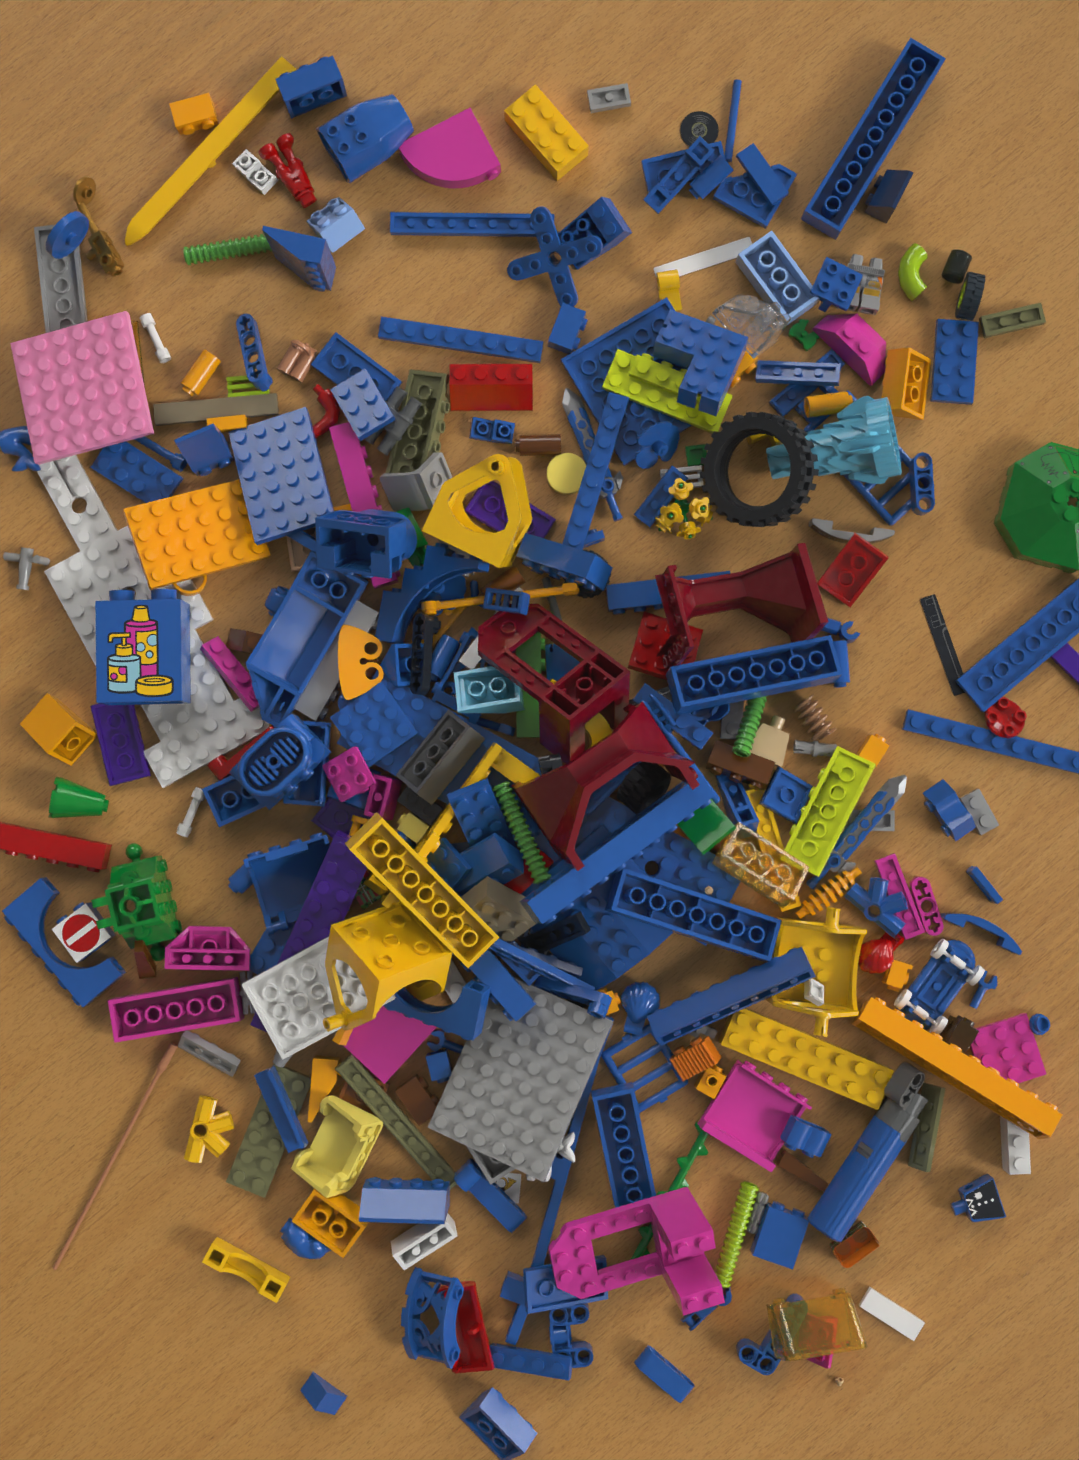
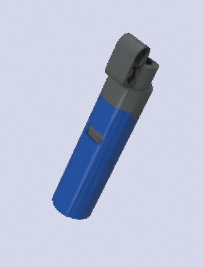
M908 1062L900 1064L884 1090L885 1100L808 1216L811 1225L836 1242H842L920 1122L917 1117L928 1100L917 1092L925 1080V1074Z

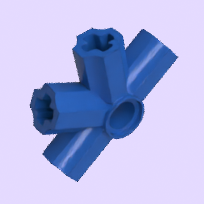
M871 877L868 892L858 883H855L844 897L862 911L868 920L874 921L894 938L906 924L894 914L908 909L905 895L900 891L887 896L889 880ZM870 906H877L880 910V914H872L870 911Z

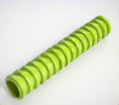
M746 1181L740 1184L742 1188H739L740 1195H737L738 1201H735L734 1214H731L732 1220L729 1221L730 1226L727 1227L728 1233L725 1234L727 1238L723 1241L725 1245L721 1247L723 1252L719 1254L721 1256L718 1259L719 1265H716L717 1271H714L722 1284V1288H729L731 1285L729 1281H732L733 1268H736L737 1255H740L739 1249L742 1248L741 1243L744 1241L742 1237L746 1235L744 1231L748 1228L746 1225L750 1221L748 1217L752 1215L750 1213L753 1210L752 1204H755L756 1191H759L757 1185Z

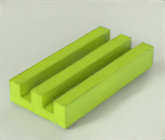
M247 375L226 377L228 397L270 394V389L263 392L260 390L233 393V390L256 387L252 383L232 385V383L249 382Z

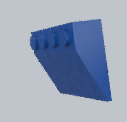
M263 226L262 231L278 261L313 287L314 290L320 292L325 290L331 291L336 265L326 239Z

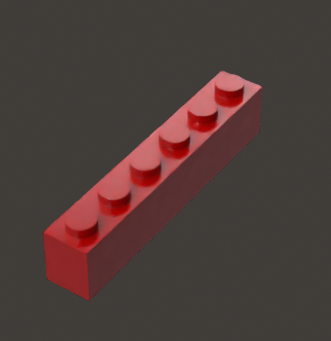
M0 822V849L5 850V854L18 856V853L26 854L25 858L38 860L39 857L46 858V862L52 864H59V861L67 863V867L79 868V865L86 866L87 871L99 873L100 869H107L112 844Z

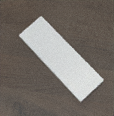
M870 1286L858 1304L861 1308L913 1341L925 1324L923 1320Z

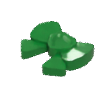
M800 319L799 323L794 324L790 328L788 336L796 338L802 344L804 351H808L820 337L814 331L808 334L804 329L809 320Z

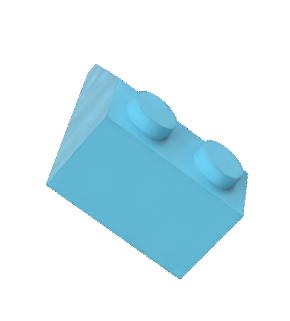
M493 666L454 672L458 713H510L525 710L522 689Z

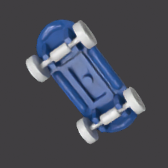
M941 939L932 949L930 954L932 957L908 989H904L898 995L894 1002V1006L905 1014L906 1019L911 1022L915 1020L924 1026V1030L930 1029V1033L940 1034L944 1030L948 1019L942 1016V1014L966 982L974 986L985 972V969L980 965L975 967L976 961L973 951L967 944L959 940L946 941Z

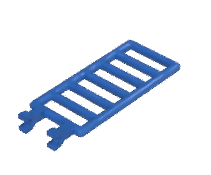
M834 386L819 387L824 394L838 392ZM847 390L848 394L852 396L853 402L858 400L850 391ZM804 400L795 408V411L809 423L804 428L805 432L815 430L830 416L824 415L807 418L804 411ZM899 446L901 462L909 468L911 458ZM909 472L878 500L869 492L877 484L865 483L863 485L860 481L850 480L848 474L843 475L890 526L894 525L912 509L911 498L892 516L883 507L910 483ZM919 480L924 485L922 489H925V482L923 480Z

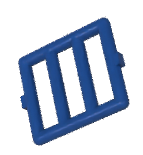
M650 1023L643 1027L641 1036L628 1033L622 1037L623 1040L604 1050L601 1054L617 1084L620 1085L626 1083L622 1074L662 1051L668 1062L633 1082L634 1090L640 1089L671 1069L678 1080L641 1103L637 1101L639 1113L659 1101L663 1103L668 1100L667 1096L688 1084V1079L682 1081L669 1059L673 1056V1053L667 1043L661 1046L656 1039L657 1044L619 1067L616 1066L611 1056L649 1033L655 1039Z

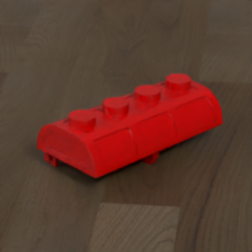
M462 1281L460 1283L464 1287V1291L456 1316V1339L460 1348V1354L451 1370L454 1374L491 1371L495 1366L475 1281ZM441 1286L437 1294L446 1289L448 1291L449 1286Z

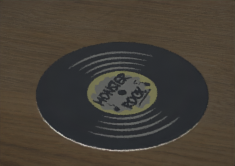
M703 111L688 114L680 126L681 137L688 146H691L699 136L708 144L714 143L719 133V127L715 118Z

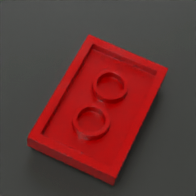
M854 533L817 581V584L851 608L889 559V556Z

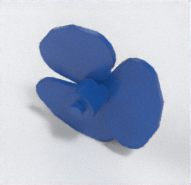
M664 421L645 429L638 436L637 443L648 447H644L636 453L635 461L637 466L642 469L653 467L658 461V455L662 461H669L678 446V427L672 425L669 421Z
M459 575L444 582L434 589L423 602L464 598L466 592L465 577ZM443 609L438 610L437 614L434 616L440 615L443 612Z

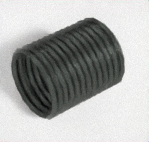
M951 250L941 274L942 277L951 283H962L972 256L963 250Z

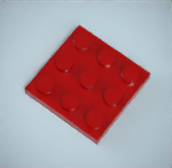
M648 612L643 613L628 669L667 680L666 673L668 669L663 664L664 655L657 656L671 635L666 618ZM689 625L694 647L680 665L695 662L703 629Z

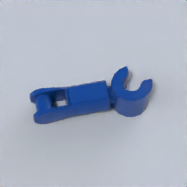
M828 618L829 622L821 629V631L834 635L839 633L840 639L847 641V643L854 642L860 635L858 632L852 635L847 633V630L852 627L853 621L840 625V621Z
M731 1287L725 1288V1303L719 1304V1306H726L731 1302ZM718 1306L684 1315L681 1321L683 1323L686 1322L689 1326L688 1329L692 1331ZM695 1313H696L697 1316L699 1317V1318L696 1319V1320H694V1319L692 1318V1316H693Z

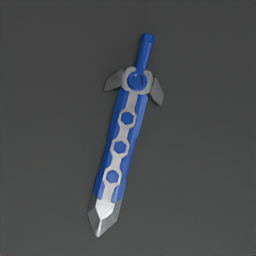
M566 388L562 406L587 465L595 434L581 397ZM608 467L599 498H606L613 515V520L616 522L623 519L614 495L621 488L623 476L621 471H619L612 478Z
M906 775L888 779L862 812L841 833L820 876L814 875L806 882L810 888L814 890L829 870L841 873L845 870L851 871L854 868L855 862L845 860L850 857L874 826L905 793Z

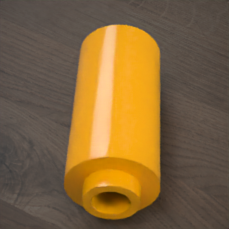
M204 349L182 380L181 385L184 386L182 390L190 396L194 394L198 396L221 361Z
M847 391L807 396L804 398L805 415L809 418L837 414L853 403V398Z

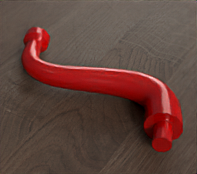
M319 384L313 388V391L318 395L317 401L324 408L325 415L312 426L315 438L329 431V427L336 424L340 415V406L330 389L324 390Z

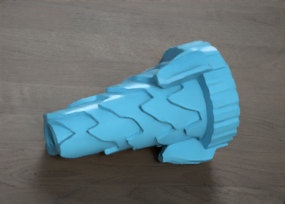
M864 396L838 412V422L824 424L822 429L806 432V440L812 441L814 445L811 448V452L818 457V461L814 462V469H819L818 476L840 472V475L848 474L850 480L870 484H883L888 477L901 475L902 473L897 434L891 406L887 397L875 400L870 396ZM780 444L766 448L772 479L790 476V458L786 447Z

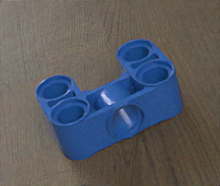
M588 1303L558 1308L564 1312L560 1317L553 1314L557 1309L549 1310V1332L552 1353L559 1354L565 1352L568 1356H572V1368L589 1366L593 1361L592 1346L587 1341L572 1342L570 1326L582 1324L588 1320ZM582 1307L585 1309V1312L577 1315L574 1310ZM586 1350L589 1352V1355L587 1357H580L578 1353Z

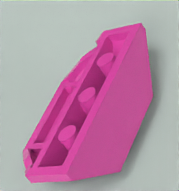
M857 313L826 315L812 329L870 386L885 373L886 341Z
M188 926L165 947L164 969L249 971L251 949L232 927Z

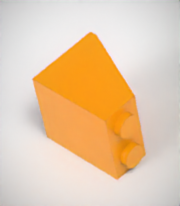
M49 693L39 701L20 723L47 754L70 766L97 738L96 731L63 702Z

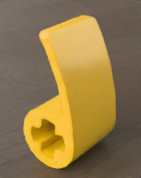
M678 270L657 272L656 278L660 301L667 297L675 311L682 310Z

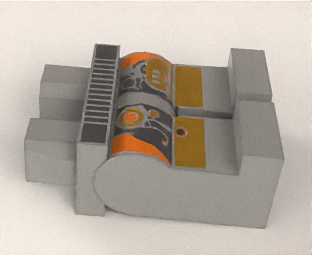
M853 254L846 267L862 274L863 277L848 311L854 312L857 309L858 313L875 316L879 311L880 294L885 270L882 269V259L871 258L869 267L862 266V255Z

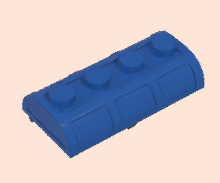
M303 721L330 750L332 723ZM329 755L313 769L315 773L307 781L303 780L297 784L299 788L292 795H285L283 797V803L325 807L327 775L322 766L329 762Z

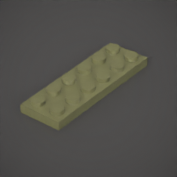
M275 1065L298 1117L311 1086V1077L285 1066L278 1067ZM262 1094L226 1182L265 1198L286 1147Z

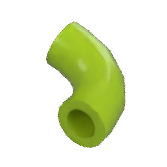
M916 243L912 244L901 258L898 271L900 286L911 301L915 300L927 288L920 278L919 268L928 256L926 251Z

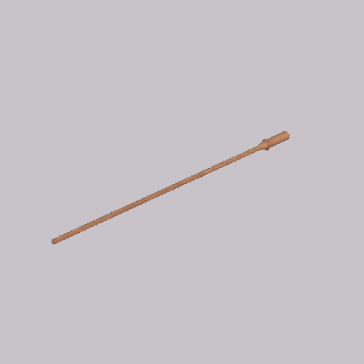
M170 1042L160 1063L157 1064L156 1075L53 1266L54 1270L58 1268L159 1076L167 1070L166 1067L178 1047L176 1044Z

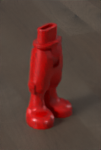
M286 133L277 139L276 145L286 158L288 166L281 160L273 143L264 145L258 153L262 159L274 164L277 178L282 181L295 198V201L300 202L302 207L306 208L315 203L317 199L313 194L314 188L303 167V162L293 154L294 137L291 133Z

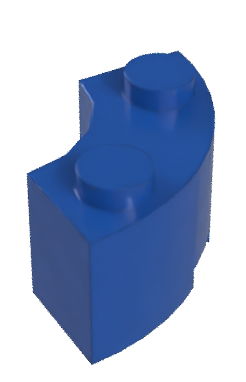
M944 779L923 792L926 800L924 802L925 807L930 813H934L942 825L940 827L942 832L947 837L951 836L957 841L976 828L972 815Z

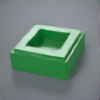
M706 444L685 446L687 467L704 466V464H700L701 457L706 458L707 450L704 449Z

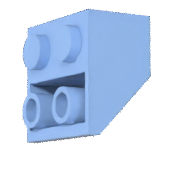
M340 197L330 200L326 207L314 212L310 219L307 220V223L319 238L326 239L332 253L365 229L353 208Z

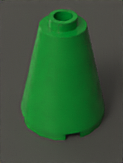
M62 777L55 778L54 784L56 788L52 790L48 818L102 816L103 812H107L109 800L105 799L106 795Z

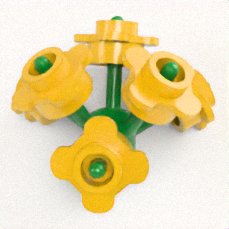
M681 478L675 479L674 485L668 489L669 494L674 496L675 502L667 507L662 506L660 509L662 515L659 518L655 517L658 531L663 533L667 531L671 534V529L674 527L673 523H681L683 521L684 523L679 526L680 531L676 533L677 537L682 536L686 540L694 538L696 533L701 531V528L696 527L692 521L688 522L686 514L690 511L692 518L701 522V527H703L705 522L709 524L710 520L713 519V512L710 511L712 505L708 508L709 499L707 497L702 499L694 498L691 503H688L686 498L689 496V491L693 490V484L686 483Z

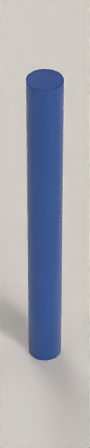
M738 79L733 82L724 154L727 162H732L742 83Z

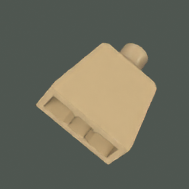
M774 715L770 725L761 723L758 726L754 744H752L753 748L750 752L774 761V766L782 767L789 734L781 731L785 719Z

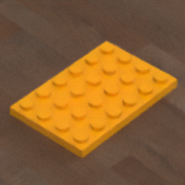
M240 479L123 509V514L150 590L259 561L271 556L267 542L260 545L254 542Z

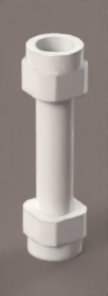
M151 313L142 315L140 317L141 324L144 329H147L157 350L155 354L159 362L166 363L170 361V353L161 342Z
M195 787L191 795L193 799L183 823H179L176 832L187 838L191 833L192 827L190 826L200 802L205 800V795L199 787Z

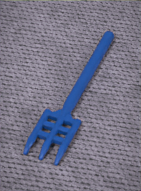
M649 694L657 706L654 710L641 699L640 702L643 701L675 752L692 760L670 732L671 726H675L676 722L659 699L653 694ZM661 711L663 715L658 717L656 713ZM667 719L668 723L664 725L662 721ZM695 763L689 766L695 770L697 775L701 774V776L704 778L708 786L715 794V796L711 799L715 802V804L719 803L720 797L713 789V787L710 785V783L707 781V779L704 777V775L701 773V771L698 769V767L695 765Z

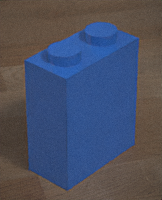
M773 1201L772 1204L767 1202L762 1221L759 1223L758 1233L754 1236L750 1251L753 1256L793 1270L809 1220L805 1216V1212L793 1208L791 1211L779 1202Z

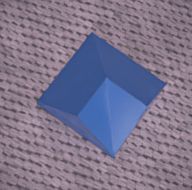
M391 644L380 664L384 674L394 686H410L412 644ZM421 660L420 665H419L420 670L422 669V666H423V661H422V660Z

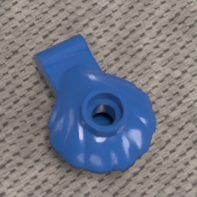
M635 982L627 986L621 995V1004L627 1012L623 1032L641 1036L647 1016L660 1008V996L656 989L648 983Z

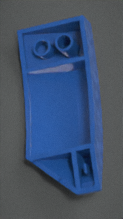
M313 551L308 555L279 609L246 661L255 697L260 707L261 718L274 727H277L285 718L291 715L353 606L360 599L369 581L357 574L345 575L342 571L317 568V554Z

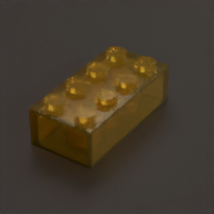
M738 822L735 824L736 829L724 838L712 864L780 907H786L794 901L810 867L742 823Z

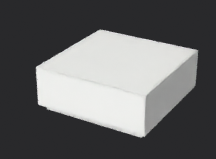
M814 979L805 981L804 998L817 1006L823 1005L824 985Z

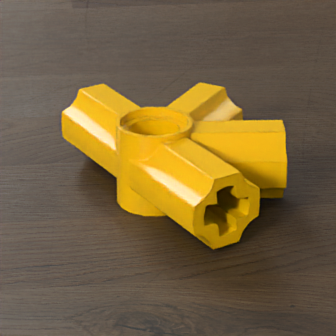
M199 1096L184 1155L185 1160L193 1163H202L205 1148L218 1158L230 1145V1142L220 1133L234 1129L232 1115L230 1111L214 1115L218 1099L210 1096ZM199 1124L204 1125L206 1132L203 1134L198 1133L195 1126Z

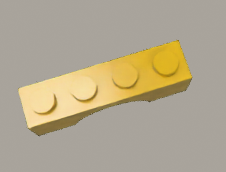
M216 1237L202 1263L219 1272H228L242 1277L251 1283L259 1294L275 1303L278 1302L291 1278L219 1237Z

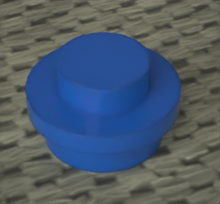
M1034 1014L1030 1018L1029 1026L1034 1034L1043 1035L1049 1030L1050 1021L1042 1014Z

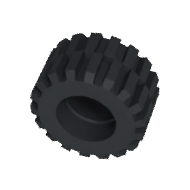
M640 762L622 781L617 792V798L637 815L666 793L671 782V774L657 763Z

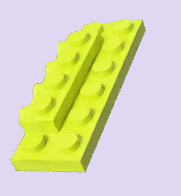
M617 349L603 383V390L629 397V400L712 434L714 431H719L733 395L726 394L717 416L698 410L702 395L699 393L695 409L677 403L679 387L687 372L686 369L677 371L673 369V365L669 362L662 361L660 364L653 361L654 357L649 354L643 353L642 356L638 354L634 356Z
M837 746L826 769L822 768L817 779L820 781L817 787L813 786L808 795L810 800L807 806L805 805L801 808V818L798 824H793L789 832L791 837L780 858L819 877L876 764Z

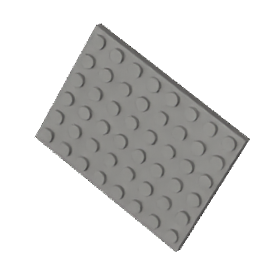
M516 979L537 1004L516 1022L514 1019L510 1021L502 1012L505 1008L500 1003L498 1005L495 1004L489 997L482 1033L473 1041L466 1040L428 1128L545 1182L613 1021L607 1018H595L587 1013V1009L535 986H528L525 982Z

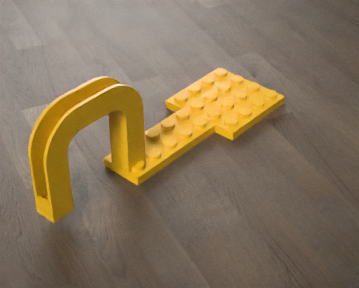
M550 679V682L553 684L557 682L554 679ZM600 713L585 724V731L589 736L588 749L612 733L608 722ZM493 742L460 789L486 779L491 772L488 770L490 766L513 783L517 781L525 783L540 775L500 745ZM450 803L414 848L426 863L428 862L427 855L429 852L434 853L441 844L439 840L441 833L446 834L453 824L451 819L455 813ZM389 889L381 897V904L388 909L391 905L395 907L400 901Z

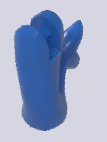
M18 426L0 431V448L2 452L19 457L12 471L19 472L27 468L32 471L41 470L40 466L35 464L31 452L23 445H31L27 426Z

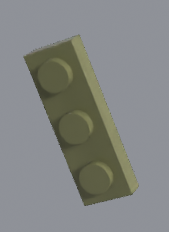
M1041 303L989 314L979 318L984 338L1036 327L1046 323Z

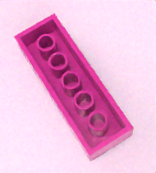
M238 977L121 996L108 1000L114 1043L243 1020L245 1017L243 1014L242 998L239 994Z

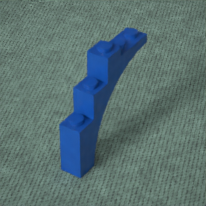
M436 543L435 546L427 545L423 567L414 565L413 569L405 568L401 589L383 590L375 637L382 642L403 644L413 615L434 589L459 575L472 572H488L490 564L483 562L473 555H470L469 559L464 558V555L456 554L455 551L448 549L447 544Z

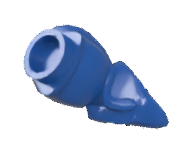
M291 1217L280 1230L282 1233L281 1238L285 1245L299 1257L320 1259L327 1252L331 1251L327 1246L293 1223Z

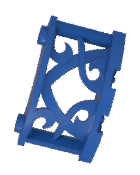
M471 627L468 633L463 632L459 640L461 646L441 682H436L431 691L434 694L431 701L436 702L437 700L458 711L457 700L453 697V695H456L455 680L454 682L448 680L452 673L454 678V672H459L467 667L459 662L463 652L465 653L469 648L471 640L476 639L478 636V631L475 628ZM484 659L478 662L481 663L480 668H483L486 661ZM446 688H451L453 692H451L449 695L448 693L444 692V690ZM482 713L461 714L469 717L468 721L476 725Z
M414 1268L405 1294L408 1295L406 1307H402L401 1326L405 1328V1336L402 1337L406 1354L410 1359L416 1360L417 1357L444 1363L449 1369H452L454 1363L458 1360L460 1348L456 1339V1316L464 1291V1287L458 1278H450L425 1272L421 1268ZM433 1282L436 1284L432 1288L428 1283ZM441 1285L449 1286L448 1291L446 1289L437 1294ZM432 1305L440 1324L433 1334L430 1335L427 1326L420 1320V1314L427 1311Z

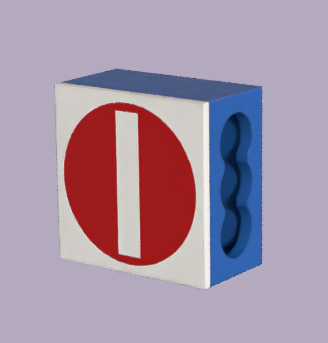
M92 902L78 904L73 908L74 912L71 915L61 917L56 921L57 925L52 928V931L76 963L85 960L116 936L110 927L98 929L96 921L104 918L96 908H93Z

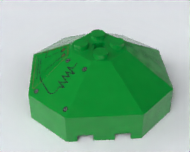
M1050 442L1008 467L1007 479L1002 489L999 500L1000 506L998 514L995 516L994 525L1015 559L1035 562L1037 565L1061 569L1063 572L1071 574L1079 570V449ZM1069 496L1077 498L1076 507L1067 504Z

